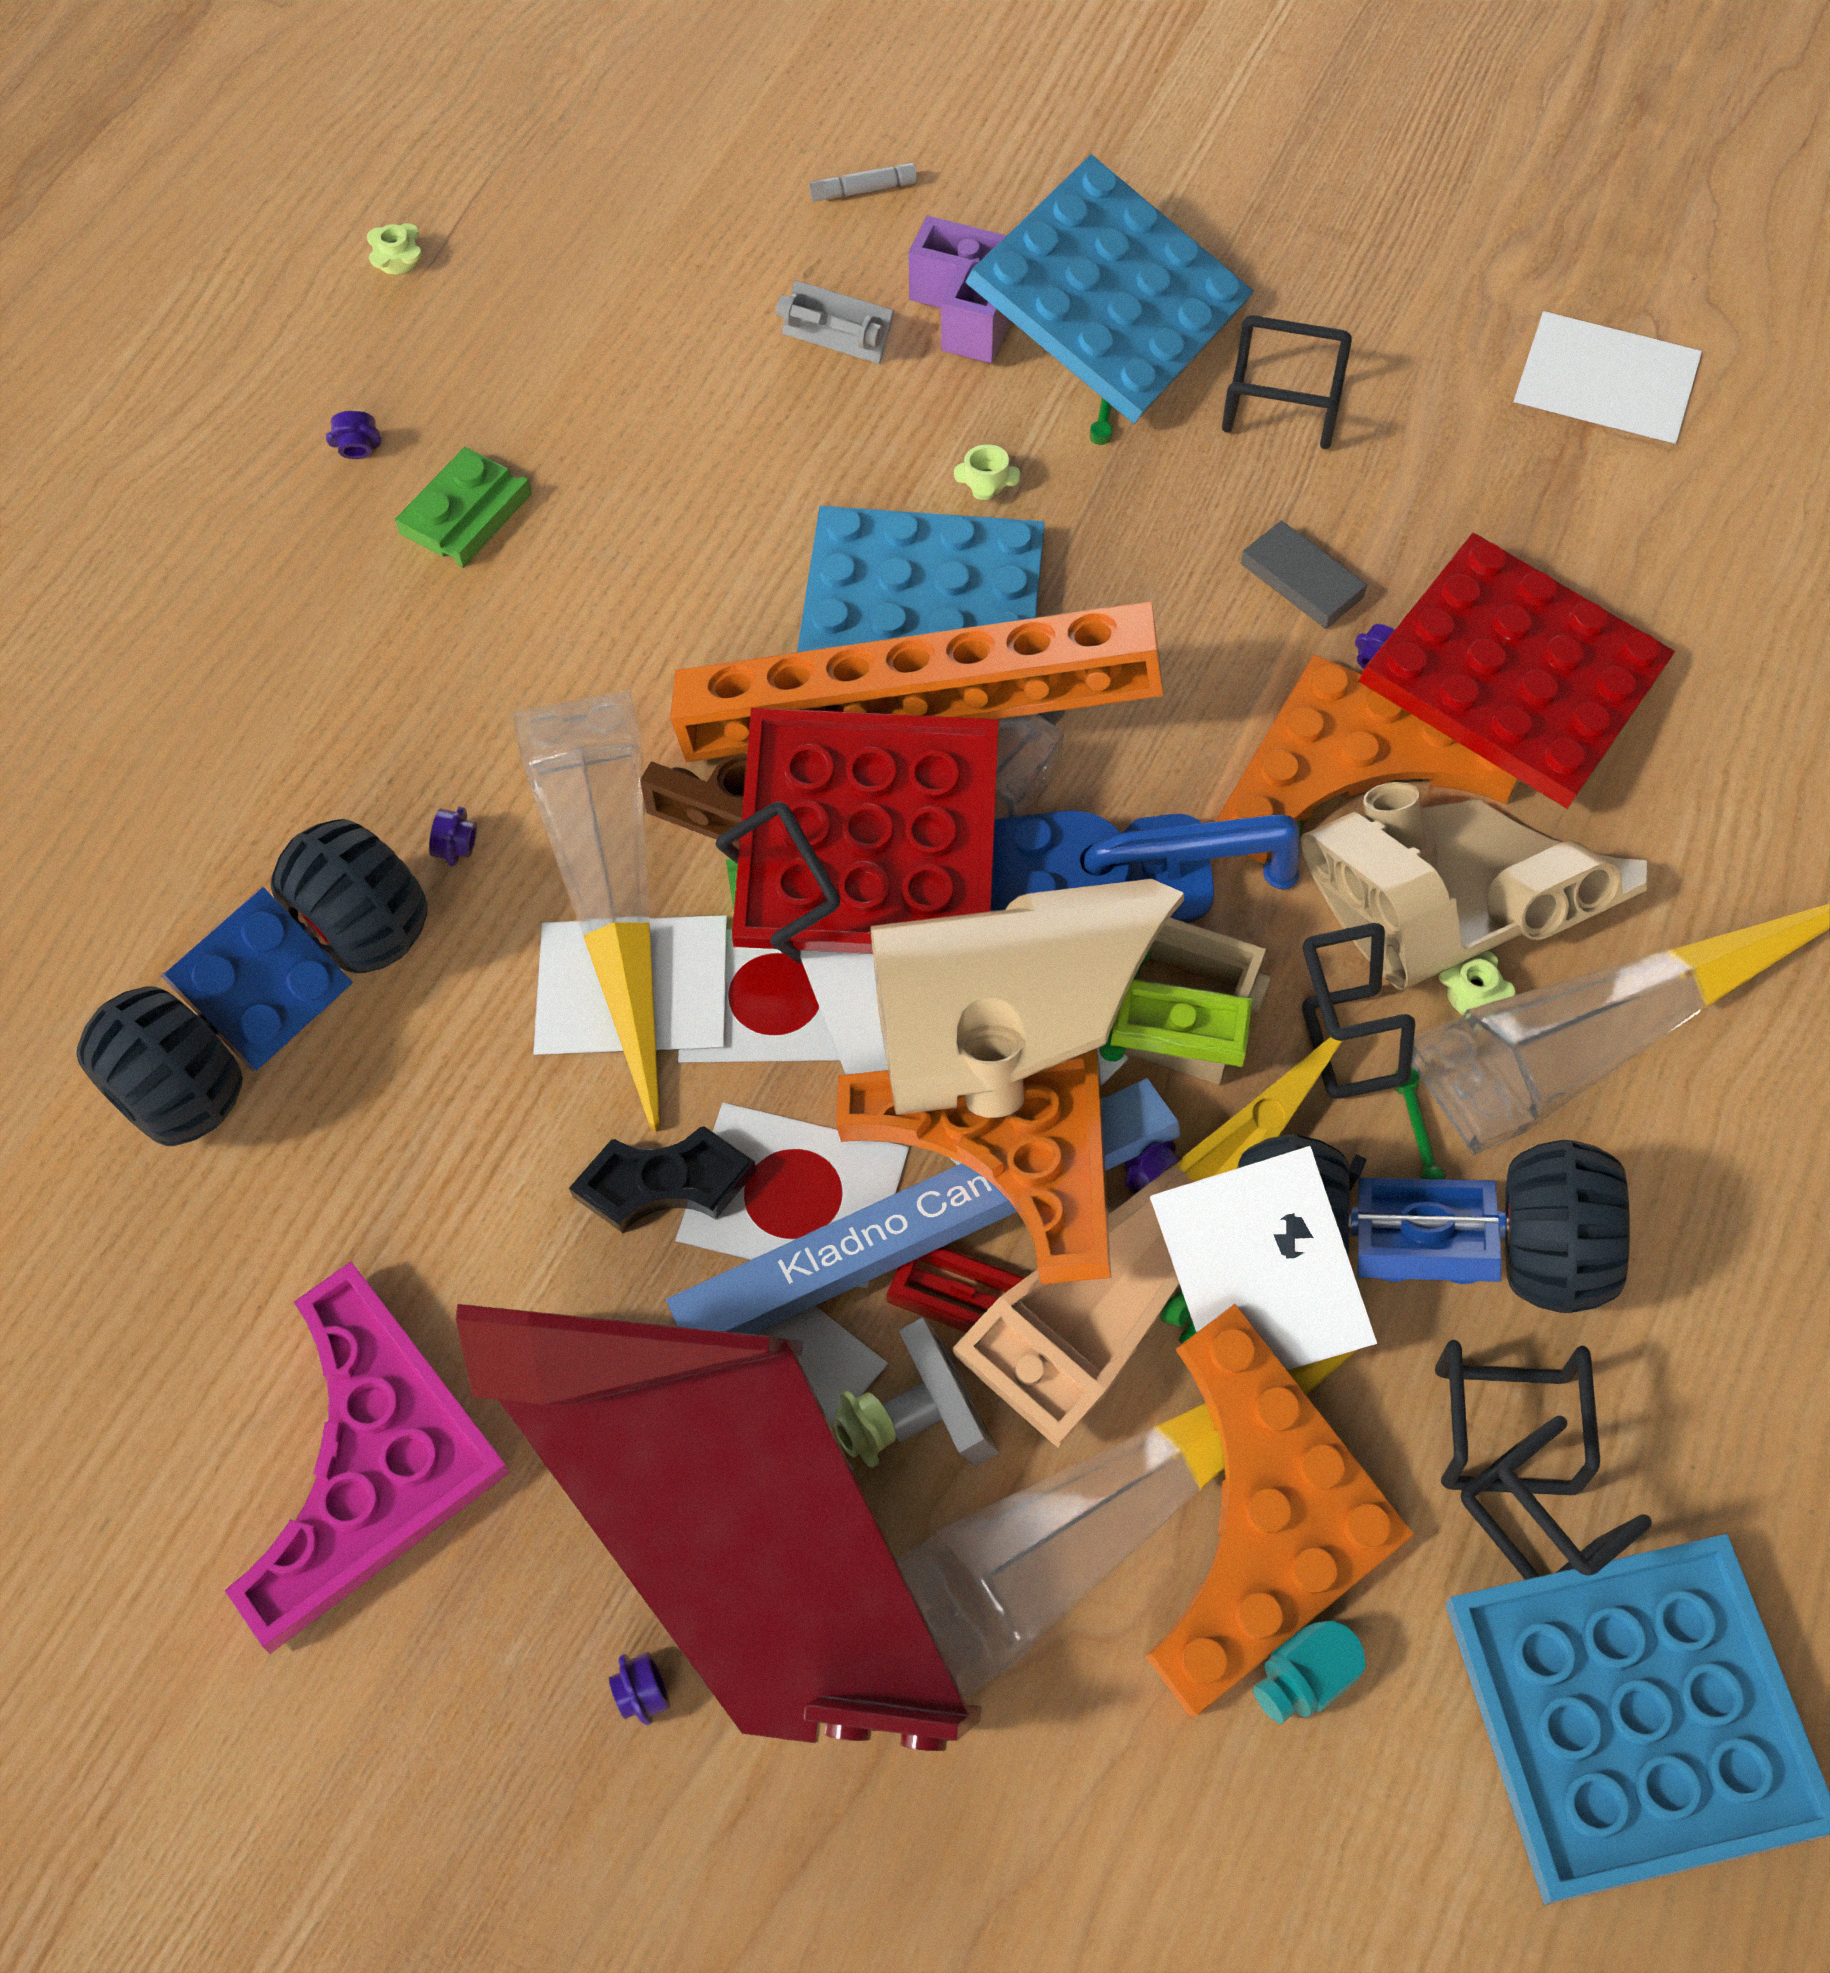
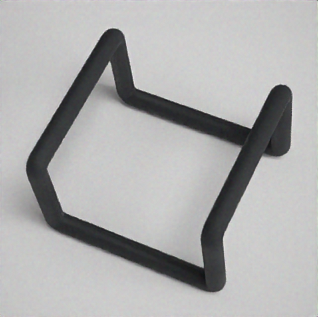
M1256 315L1246 317L1242 323L1233 381L1227 389L1222 430L1226 433L1232 431L1240 394L1327 408L1320 446L1322 449H1328L1332 442L1352 343L1350 333L1341 329ZM1253 327L1341 341L1330 396L1326 397L1243 383Z
M774 802L721 834L715 844L721 852L738 864L739 849L732 843L773 817L780 816L827 898L826 902L775 932L770 939L773 947L795 962L802 963L800 950H796L787 940L838 909L840 896L790 808L783 802Z
M1370 923L1308 937L1302 946L1316 996L1307 998L1302 1005L1303 1016L1314 1050L1324 1042L1315 1011L1316 1008L1321 1009L1328 1034L1338 1041L1401 1028L1398 1073L1338 1086L1331 1061H1329L1321 1076L1327 1093L1336 1099L1398 1087L1406 1084L1411 1077L1415 1035V1019L1412 1016L1402 1014L1340 1027L1334 1009L1335 1004L1372 997L1380 992L1383 975L1385 929L1379 923ZM1372 936L1369 984L1329 993L1316 948Z
M1457 1340L1449 1341L1435 1366V1373L1439 1377L1450 1380L1454 1456L1441 1477L1442 1485L1447 1489L1462 1490L1475 1478V1476H1460L1468 1462L1464 1380L1565 1384L1572 1381L1578 1372L1585 1449L1584 1465L1572 1481L1520 1480L1532 1494L1576 1495L1582 1492L1600 1468L1592 1361L1589 1349L1585 1346L1577 1347L1562 1370L1463 1366L1461 1344ZM1500 1478L1483 1490L1512 1493Z
M1561 1415L1554 1417L1514 1445L1469 1482L1461 1492V1501L1465 1508L1525 1580L1540 1577V1575L1476 1499L1479 1493L1499 1477L1567 1558L1568 1562L1556 1573L1576 1569L1580 1574L1586 1576L1598 1573L1644 1534L1652 1524V1520L1648 1515H1639L1597 1537L1580 1551L1529 1491L1514 1471L1567 1427V1420Z

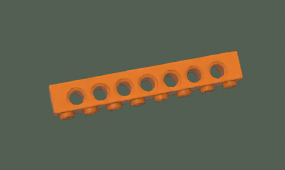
M1152 601L675 670L670 720L685 761L692 762L728 757L735 754H747L751 708L1002 719L1163 696Z

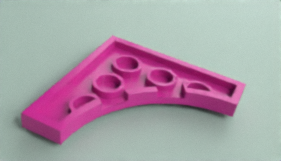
M352 1262L346 1264L294 1301L315 1341L328 1389V1421L324 1423L321 1448L313 1471L316 1480L295 1521L290 1519L287 1526L263 1556L244 1575L224 1590L261 1646L269 1654L510 1474L505 1463Z

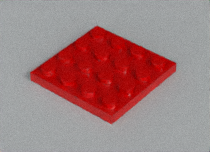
M1472 532L1368 662L1358 682L1568 809L1658 679L1675 651L1649 634L1640 631L1606 611L1598 604L1589 601L1552 579L1549 575L1540 572L1511 555L1498 545Z
M751 708L741 822L771 803L783 802L787 804L840 896L838 909L787 940L796 950L873 954L871 926L991 911L999 719ZM779 815L740 838L732 926L733 947L776 949L770 941L775 932L827 901Z

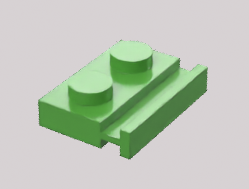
M464 446L395 518L399 534L442 557L446 554L455 559L457 565L464 568L532 494L529 480L523 476L518 479L510 475L508 468Z

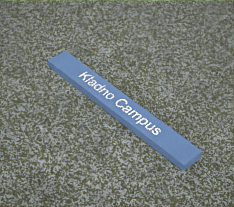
M1148 1078L1102 1099L1106 1170L1139 1156L1148 1146L1155 1142L1162 1144L1165 1141H1171L1180 1137L1178 1120ZM961 1163L665 1300L677 1327L754 1335L1008 1217L1017 1211L997 1187L978 1172Z

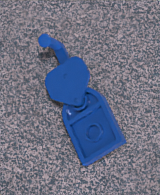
M1058 811L994 819L990 912L1006 910L1013 900L1030 893L1153 879L1184 893L1183 903L1170 918L1185 923H1192L1204 917L1214 902L1211 858L1271 852L1272 858L1263 867L1265 880L1277 889L1284 890L1295 886L1299 879V827L1294 818L1286 815H1269L1201 823L1190 815L1167 814L1138 818L1122 833L1102 817L1083 811Z

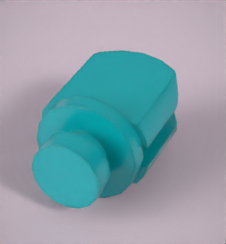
M1335 1621L1309 1624L1270 1654V1659L1264 1664L1268 1678L1265 1677L1255 1685L1253 1693L1266 1714L1278 1724H1283L1294 1714V1711L1300 1716L1308 1718L1313 1713L1324 1710L1360 1679L1366 1666L1364 1649L1358 1637L1347 1626Z

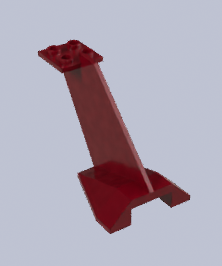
M457 1304L456 1324L472 1397L497 1399L742 1734L817 1743L819 1742L820 1723H825V1735L835 1739L868 1741L871 1740V1731L900 1733V1745L903 1747L923 1751H945L947 1749V1741L959 1740L980 1722L982 1706L966 1704L798 1359V1356H802L803 1341L771 1336Z

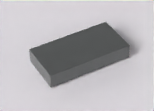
M1282 520L1242 552L1241 565L1325 629L1365 596L1366 583Z

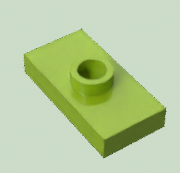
M1133 979L1115 1019L1111 1045L1242 1067L1246 1055L1253 998Z

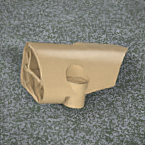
M1403 782L1385 783L1369 790L1363 800L1365 817L1359 813L1352 812L1307 832L1301 837V850L1307 867L1343 929L1370 923H1379L1384 927L1385 944L1382 976L1399 990L1408 989L1522 934L1533 940L1548 938L1647 891V860L1614 858L1595 853L1576 841L1560 842L1517 823L1481 799L1421 807L1419 790L1415 786ZM1372 936L1353 940V943L1370 962Z
M1146 879L1030 893L1019 896L1008 905L1006 910L871 926L878 1011L896 1115L957 1108V1096L964 1095L967 1108L976 1115L987 1118L1007 1116L1019 1110L1024 1103V1078L1106 1045L1122 1002L1141 963L1169 917L1183 903L1184 893L1156 880Z

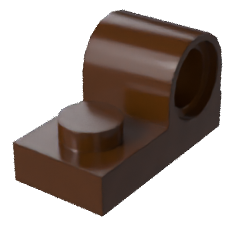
M735 754L723 759L714 769L707 782L701 780L687 769L681 767L671 769L651 761L640 779L647 814L717 840L721 834L736 826L742 820L743 796L737 795L744 793L747 754ZM740 838L732 843L737 848H739Z

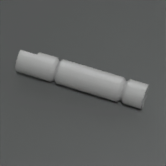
M911 162L897 165L896 168L890 166L843 175L841 178L837 176L810 181V197L812 202L825 199L832 200L842 198L843 195L848 197L895 188L898 184L900 186L916 184V170L914 163Z

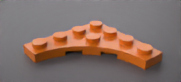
M1313 654L1215 822L1269 815H1286L1294 818L1296 822L1300 820L1305 821L1312 816L1314 808L1338 795L1344 794L1348 798L1368 792L1372 788L1390 783L1392 780L1429 779L1430 785L1434 787L1462 790L1507 804L1519 779L1358 682L1362 674ZM1271 852L1246 854L1245 856L1266 864L1271 856Z
M1097 1048L1024 1078L1023 1105L1016 1112L999 1118H987L976 1115L967 1108L964 1095L957 1096V1108L896 1115L888 1070L838 1075L836 1128L841 1142L882 1141L917 1146L957 1160L978 1172L999 1189L1012 1203L1024 1221L1034 1243L1041 1285L1111 1278L1101 1077Z
M1233 1304L1175 1349L1191 1372L1204 1398L1214 1431H1219L1226 1480L1222 1481L1221 1513L1217 1533L1220 1539L1205 1581L1200 1583L1198 1590L1184 1613L1169 1632L1144 1655L1189 1716L1200 1714L1414 1535L1236 1304Z

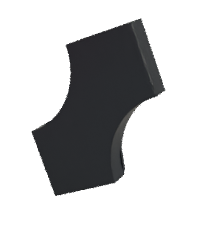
M703 1126L685 1140L659 1149L633 1148L618 1140L611 1139L569 1187L573 1198L623 1233L640 1218L650 1213L670 1208L692 1209L716 1220L754 1175L757 1168L754 1160Z

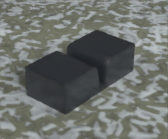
M1357 1154L1349 1164V1191L1352 1190L1355 1182L1359 1179L1367 1162L1366 1158Z

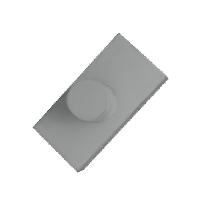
M923 1317L900 1329L899 1333L924 1382L883 1404L893 1423L898 1441L902 1443L943 1420L958 1452L974 1466L999 1454L940 1334Z

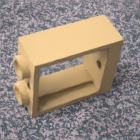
M1169 917L1150 947V959L1236 987L1234 996L1253 998L1251 1011L1259 1013L1271 981V976L1261 973L1266 949ZM1249 1029L1247 1045L1251 1036L1252 1029ZM1126 1048L1125 1050L1126 1054L1217 1085L1221 1084L1227 1068V1064Z

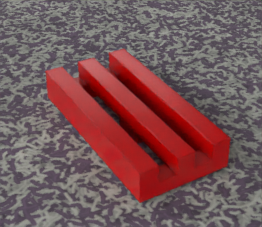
M941 1247L898 1267L886 1294L887 1303L967 1333L983 1315L906 1287L909 1283L986 1312L997 1301V1298L976 1291L973 1287L957 1281H949L917 1269L915 1266L918 1260L1005 1293L1025 1279V1277Z

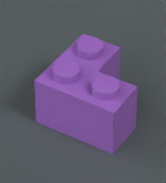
M927 215L908 252L909 300L941 308L942 351L992 364L1012 321L965 282L971 270L1007 235Z

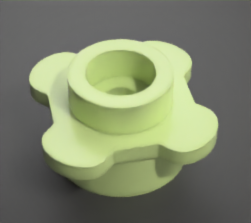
M404 223L401 226L390 224L382 228L377 227L370 230L367 234V241L373 248V252L369 255L370 263L389 274H403L413 269L422 256L421 249L416 245L415 241L419 237L418 228L413 224Z
M984 444L976 446L967 452L964 463H960L954 468V478L957 482L966 483L972 489V494L975 498L988 500L1000 493L1005 486L1018 484L1020 481V470L1017 467L1009 466V456L1003 448Z
M1486 951L1439 973L1440 982L1448 986L1447 997L1449 1002L1460 1014L1468 1017L1481 1016L1489 1013L1496 1004L1504 1006L1512 1001L1515 988L1511 982L1503 979L1497 968L1498 958L1493 953ZM1477 979L1481 981L1482 986L1473 985L1471 980Z
M846 1391L840 1395L842 1406L835 1410L836 1419L833 1420L835 1433L848 1454L853 1457L860 1454L863 1461L872 1468L879 1464L877 1453L895 1442L896 1434L893 1423L883 1405L874 1395L867 1392L855 1398L851 1392Z

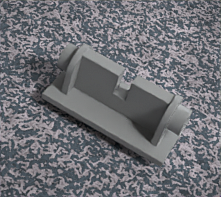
M794 280L790 297L782 295L776 307V315L784 318L781 334L878 364L881 363L895 311Z

